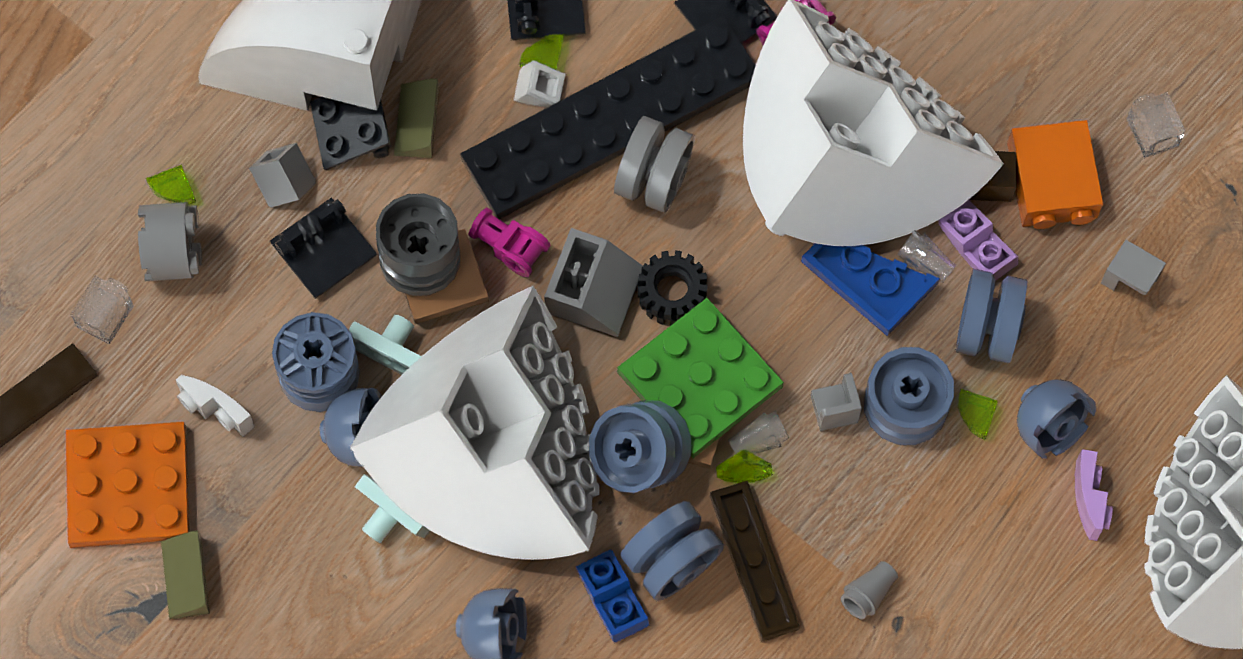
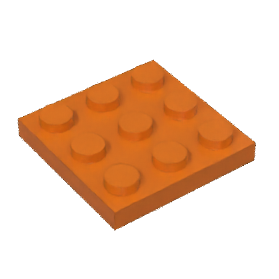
M184 421L66 430L68 545L70 548L158 542L190 532L187 440Z

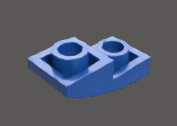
M612 549L576 566L582 583L614 643L650 626L649 619L632 591L629 579Z

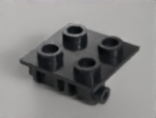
M507 0L511 41L586 34L582 0Z
M765 0L674 1V5L695 30L724 15L741 43L757 33L758 27L761 25L768 26L778 17Z
M325 97L310 101L324 170L370 152L374 153L375 158H383L389 155L391 142L381 99L377 110Z
M332 197L270 240L275 250L315 299L377 256L375 250L345 215L346 209L338 199L334 201Z

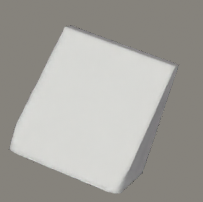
M533 60L519 71L514 101L546 108L559 102L565 73Z

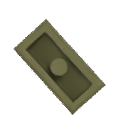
M426 79L401 84L394 156L432 158L439 94L438 79Z
M190 531L161 541L169 619L210 614L202 539L199 531Z

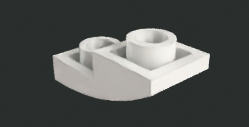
M180 375L176 379L181 392L177 395V398L191 414L197 410L206 420L214 413L218 421L228 431L235 428L242 437L254 428L251 415L239 403L221 390L206 382L185 375Z

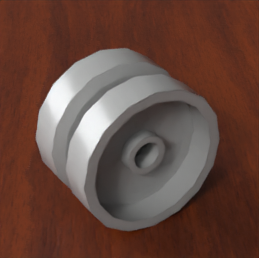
M643 116L635 127L622 157L615 180L614 194L634 201L643 193L646 187V206L666 213L685 178L695 143V135L675 128L666 136L663 142L664 124Z

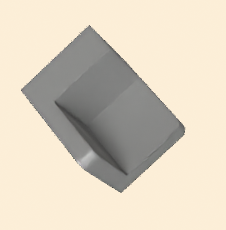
M297 143L266 151L249 168L269 207L299 200L316 183Z
M1125 240L1108 266L1101 284L1114 291L1121 281L1139 293L1146 295L1154 282L1160 277L1166 263L1130 241Z
M852 373L844 374L842 384L811 390L810 396L820 431L858 423L862 408Z

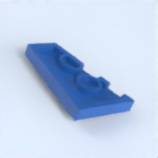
M815 243L801 259V262L886 336L938 285L940 278L929 273L924 275L907 267L908 264L896 259L891 261L871 252L870 248L863 245L830 246Z

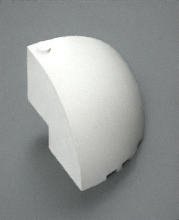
M242 0L223 23L209 46L200 67L199 82L200 84L308 111L313 95L377 110L393 61L402 62L421 0Z
M788 0L775 20L760 52L749 87L743 125V154L747 180L756 204L766 220L765 225L770 231L779 236L786 234L808 242L830 246H858L892 240L922 229L945 217L974 196L1002 167L1003 162L983 136L978 133L972 136L961 124L965 117L958 110L940 100L942 95L922 78L918 77L915 81L909 73L899 67L900 61L878 46L873 51L872 46L852 29L848 28L845 33H842L827 23L829 20L827 15L795 0Z
M531 286L500 301L470 319L413 363L389 387L373 407L350 448L354 452L356 460L364 466L381 490L402 511L430 531L451 542L490 555L530 560L571 556L590 549L598 516L594 511H591L592 497L599 495V484L596 482L595 470L589 456V437L591 434L587 435L583 415L589 413L582 385L573 384L574 370L571 364L573 360L569 350L561 352L552 333L557 328V325L535 287Z
M1226 375L1194 412L1198 419L1187 436H1178L1174 444L1176 449L1170 467L1163 466L1153 493L1158 497L1154 515H1148L1145 529V543L1150 546L1149 562L1145 563V573L1151 577L1153 592L1150 593L1155 610L1167 630L1197 644L1215 648L1243 649V389Z

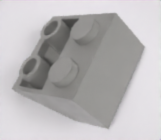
M571 228L545 293V305L553 316L618 337L636 291L639 274H641L643 265L610 241Z

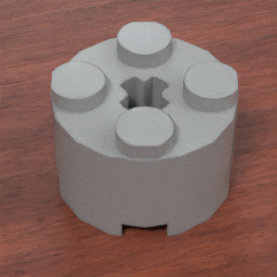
M188 202L139 205L138 217H145V228H141V231H138L141 268L147 269L144 280L193 278L194 274H199V266H202L201 243H194L193 238L196 234L195 228L199 227L197 205L189 206Z

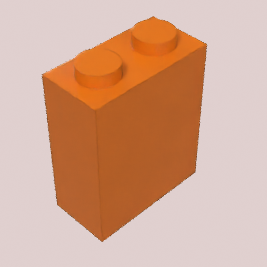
M1087 120L1012 128L1007 146L1008 152H1016L1015 190L1022 227L1033 226L1035 229H1047L1055 226L1056 223L1071 222L1073 225H1084L1097 219L1103 206V200Z

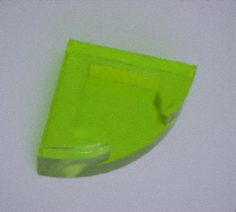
M564 35L545 36V39L537 41L530 47L528 46L521 55L519 67L522 68L534 60L557 70L564 43Z
M182 165L146 178L149 188L158 197L176 203L188 202V204L196 202Z
M960 389L958 410L971 433L985 440L998 401Z
M746 449L741 450L716 466L717 478L733 483L748 481V483L756 482L773 475L771 463Z

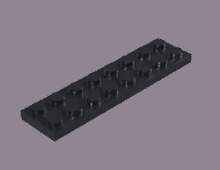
M723 15L460 153L461 160L494 216L501 219L624 154L631 135L643 116L663 123L664 129L667 131L749 88L756 65Z

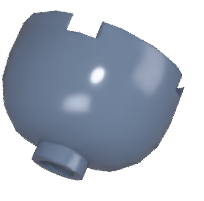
M1055 379L1039 385H1033L1024 392L1017 414V427L1020 436L1042 459L1047 458L1045 453L1050 451L1057 456L1074 445L1086 432L1089 426L1084 423L1088 412L1093 416L1095 415L1096 402L1080 387L1070 381Z
M358 388L342 393L331 401L324 420L320 423V436L323 443L327 444L330 452L338 461L344 464L364 467L356 460L354 452L350 447L367 416L382 397L377 389Z
M495 588L474 595L468 602L463 614L458 615L456 635L458 638H461L464 650L471 659H521L522 652H515L517 637L526 640L527 613L523 597H515L519 592L517 589Z

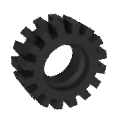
M675 250V256H669L668 251H663L659 259L656 255L652 256L650 264L645 263L641 274H639V304L642 310L646 308V315L650 319L656 316L657 323L664 325L665 320H669L671 326L706 299L708 278L706 272L703 273L702 264L700 262L695 264L694 257L690 254L686 258L681 257L682 251ZM677 276L685 281L688 291L679 300H667L658 292L659 282L665 277Z

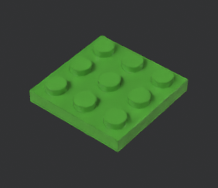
M708 298L704 299L617 367L618 375L641 401H661L675 408L686 421L691 435L692 458H695L783 388L784 383Z

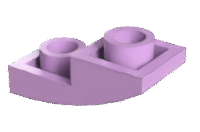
M969 200L938 220L943 232L972 269L992 272L996 281L1018 265V256L993 232V223Z
M1082 449L1076 460L1075 467L1076 503L1088 539L1097 541L1103 529L1109 530L1113 507L1106 505L1108 492L1098 490L1102 475V466L1096 465L1098 452Z

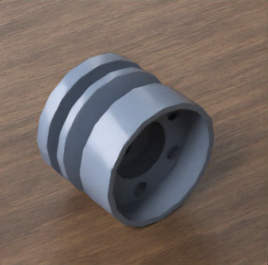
M311 312L296 316L283 325L274 339L272 356L281 389L291 403L304 410L323 412L327 411L331 401L342 393L357 388L360 368L352 334L343 322L329 314ZM310 353H312L315 356L319 355L320 353L322 354V357L319 359L315 356H312L308 359V355Z

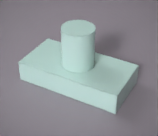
M394 315L382 335L355 321L349 328L356 351L401 375L422 357L403 347L414 325L402 316Z
M364 474L355 485V488L379 506L362 528L367 535L378 543L384 540L397 521L413 534L425 538L430 531L402 511L381 490L372 477Z

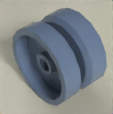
M973 268L962 310L956 342V353L976 356L982 348L985 334H990L987 349L990 360L1010 364L1016 341L1020 338L1026 310L1027 279L1007 276L1001 283L998 298H994L995 278L993 273Z
M901 347L886 353L875 363L868 378L864 394V413L870 427L882 439L897 445H917L934 437L942 429L954 398V380L948 366L936 354L919 347Z
M644 400L608 410L595 422L589 437V456L595 472L606 485L619 492L636 493L672 482L686 469L691 456V435L686 421L675 408L661 401Z
M683 501L662 512L644 526L626 544L621 552V559L633 573L647 572L643 580V586L655 601H661L672 596L695 580L718 558L724 549V544L712 529L698 530L702 517L690 502Z

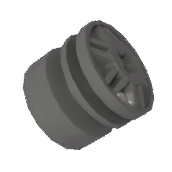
M421 193L407 194L394 199L381 211L376 222V242L379 252L380 269L386 281L397 291L411 296H427L446 288L455 279L460 268L458 224L451 208L441 199Z

